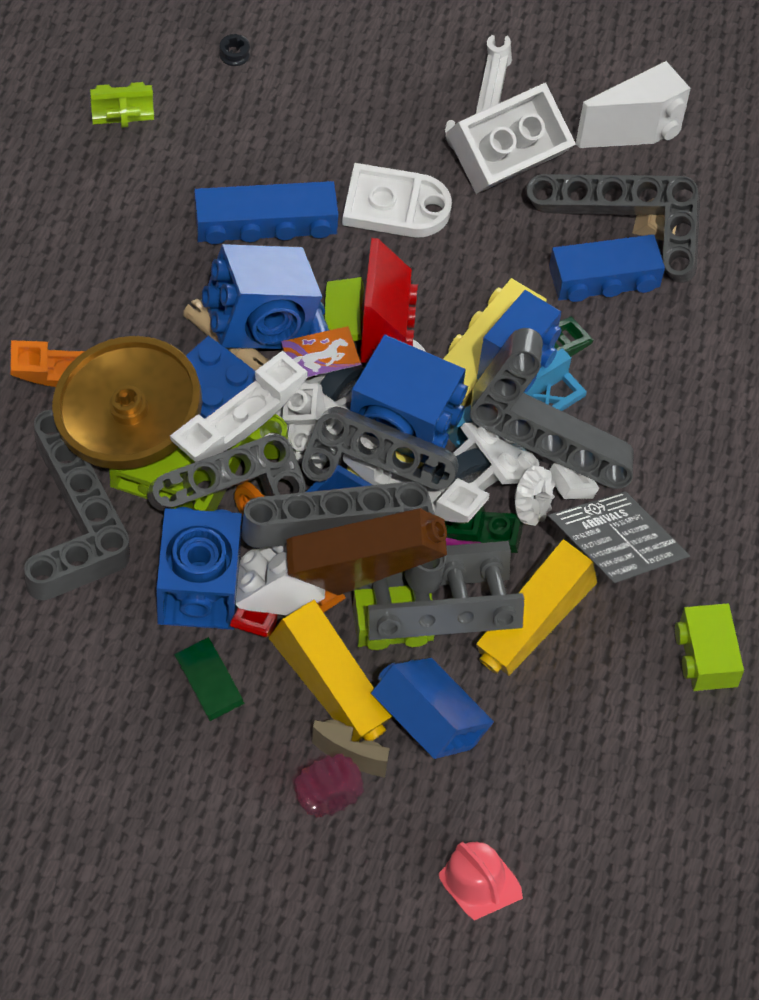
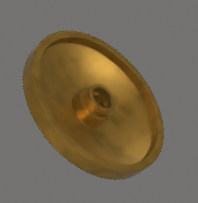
M119 337L91 347L70 363L56 385L52 411L56 427L63 442L79 458L103 468L131 469L159 461L179 448L171 441L170 435L196 415H200L202 409V390L192 363L176 347L150 337Z

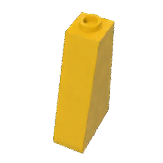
M563 539L519 592L524 595L523 628L486 631L476 644L479 653L482 655L479 658L480 662L495 674L502 670L510 676L597 584L594 562Z
M315 599L283 618L271 636H269V640L330 716L346 726L353 727L352 741L358 742L362 738L365 741H373L385 733L387 730L383 725L392 715L371 694L374 687Z

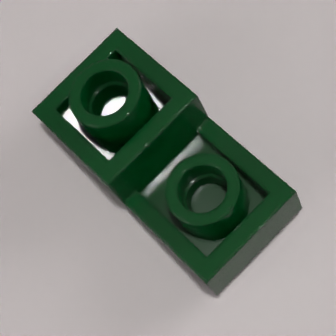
M483 505L469 522L445 521L447 538L481 543L508 541L511 553H518L523 523L517 514L485 512Z
M209 637L174 654L209 721L245 704Z

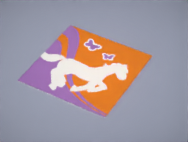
M348 326L281 341L284 352L308 372V377L361 365Z

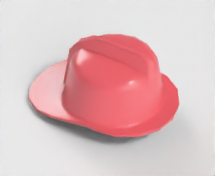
M461 842L457 845L446 866L439 872V878L444 888L474 921L523 899L522 888L515 875L499 857L496 850L485 843L468 842L465 844Z

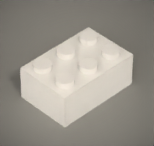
M546 82L466 118L446 132L476 194L549 161L576 145Z

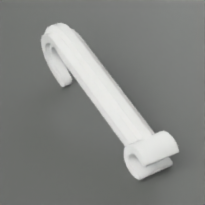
M491 35L487 40L488 57L476 114L500 103L506 69L512 62L511 41L508 36L505 37V43L501 47L495 46L494 35ZM453 120L447 122L445 132L455 125ZM446 134V141L448 142L449 146L452 149H454Z

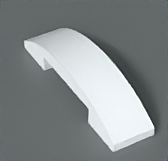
M281 351L255 371L256 381L204 419L199 414L171 434L170 439L195 462L222 453L256 431L283 407L308 377V372L284 351Z
M366 433L361 435V443L365 447L374 449L379 446L377 438ZM343 454V461L372 485L415 482L348 454ZM459 478L452 485L441 490L424 486L429 493L434 514L445 521L469 522L489 499V493Z

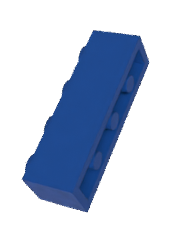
M334 181L194 189L198 242H208L210 244H220L225 240L255 242L260 238L290 240L295 236L324 238L330 234H337L338 208Z

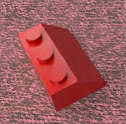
M371 238L363 316L361 363H368L384 334L413 346L414 330H407V328L414 329L416 307H409V305L416 306L418 284H411L412 269L378 238Z

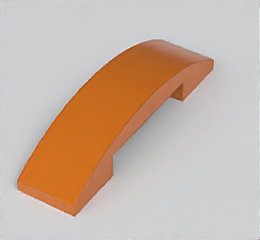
M11 340L10 375L29 382L56 387L61 375L70 363L85 351L48 350V342Z

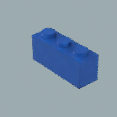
M654 234L553 247L549 263L558 300L569 299L573 302L582 301L589 296L597 295L614 297L622 292L634 290L642 293L650 292L661 286L665 270Z

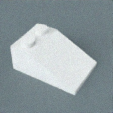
M667 61L583 102L576 145L579 148L654 144L664 138L666 140L673 139L681 131L691 88Z

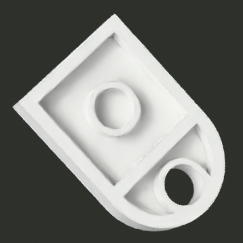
M354 163L342 225L409 237L430 236L439 232L448 223L452 206L451 195L443 183L428 175ZM430 204H436L442 210L430 212L425 207Z

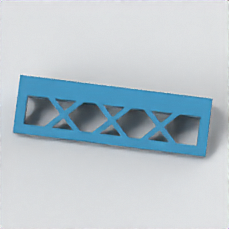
M562 348L557 351L554 360L547 368L543 366L540 368L532 387L523 393L548 405L553 403L552 407L563 411L585 397L587 391L569 373L571 357ZM561 380L573 391L567 397L550 395L551 386ZM471 405L464 409L459 424L456 427L451 425L447 432L449 440L457 449L468 439L460 427L464 423H473L470 416Z

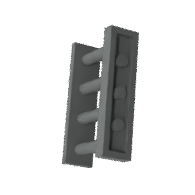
M509 542L446 546V565L441 585H450L453 599L430 600L429 594H421L412 589L415 602L392 603L389 587L409 586L405 571L358 588H373L376 605H368L369 640L523 628L524 595L523 593L507 594L503 582L510 580L511 549ZM488 582L491 596H468L465 584Z

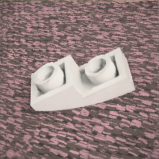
M319 383L302 384L283 406L282 418L289 424L288 441L292 446L298 464H302V459L315 425L325 412L322 385ZM322 453L313 454V463H326V455Z

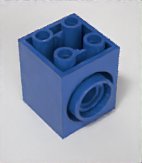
M222 244L217 259H214L212 262L208 286H205L202 291V303L208 309L211 318V329L216 333L219 343L225 348L283 349L281 341L308 335L322 299V294L303 247Z
M384 334L352 389L350 411L445 448L449 439L447 432L450 426L456 427L464 413L465 406L461 404L468 390V386L464 384L466 369ZM368 432L366 433V434L369 435V436H373V437L377 438V437H376L374 434H372V433H368ZM399 447L396 449L397 452L415 459L414 453L409 448ZM423 454L421 462L425 464L428 456Z
M189 507L165 508L157 579V618L159 625L234 630L230 623L236 613L242 513H232L223 509L199 511Z

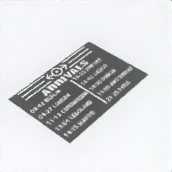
M626 491L548 515L614 583L690 557Z

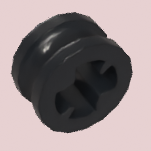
M238 34L225 36L220 42V59L229 66L245 64L250 56L249 41ZM236 47V50L240 49V52L233 53V50L229 52V48Z

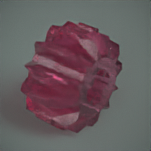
M337 754L332 758L326 755L323 760L314 761V764L310 767L303 768L302 774L294 781L298 794L297 798L302 808H305L307 814L315 815L316 818L323 817L326 814L333 816L335 812L340 810L345 811V807L356 803L357 797L361 796L364 792L362 774L357 764L353 763L351 757H345L343 754Z

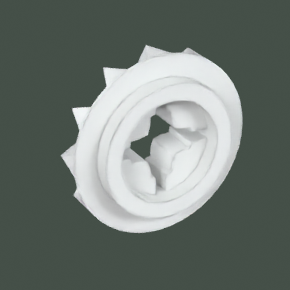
M531 466L525 471L517 485L515 492L516 512L518 518L524 524L536 526L538 522H544L546 513L552 510L551 501L555 498L553 495L555 481L551 480V471L544 469V467Z

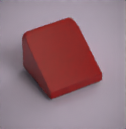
M238 608L231 620L230 626L267 638L275 630L278 614Z

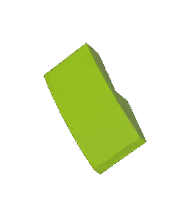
M362 277L328 281L326 286L325 321L328 328L333 330L348 326L353 341L362 340L364 316L362 310L364 296Z

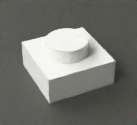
M553 463L549 470L552 475L551 480L555 481V486L564 499H593L599 489L594 480L558 463Z

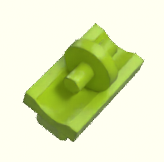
M136 82L131 83L128 87L112 88L108 84L97 85L95 89H90L93 124L120 122L121 128L128 127V122L154 120L152 85Z

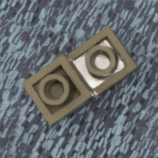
M314 721L312 743L322 752L356 770L385 777L390 748L382 747L374 741L353 742V727L346 726L340 721Z

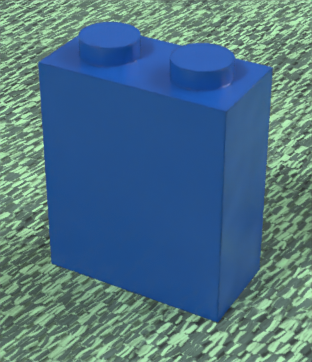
M433 658L410 660L404 663L388 665L379 674L378 680L380 682L371 692L433 759L471 750L494 723Z

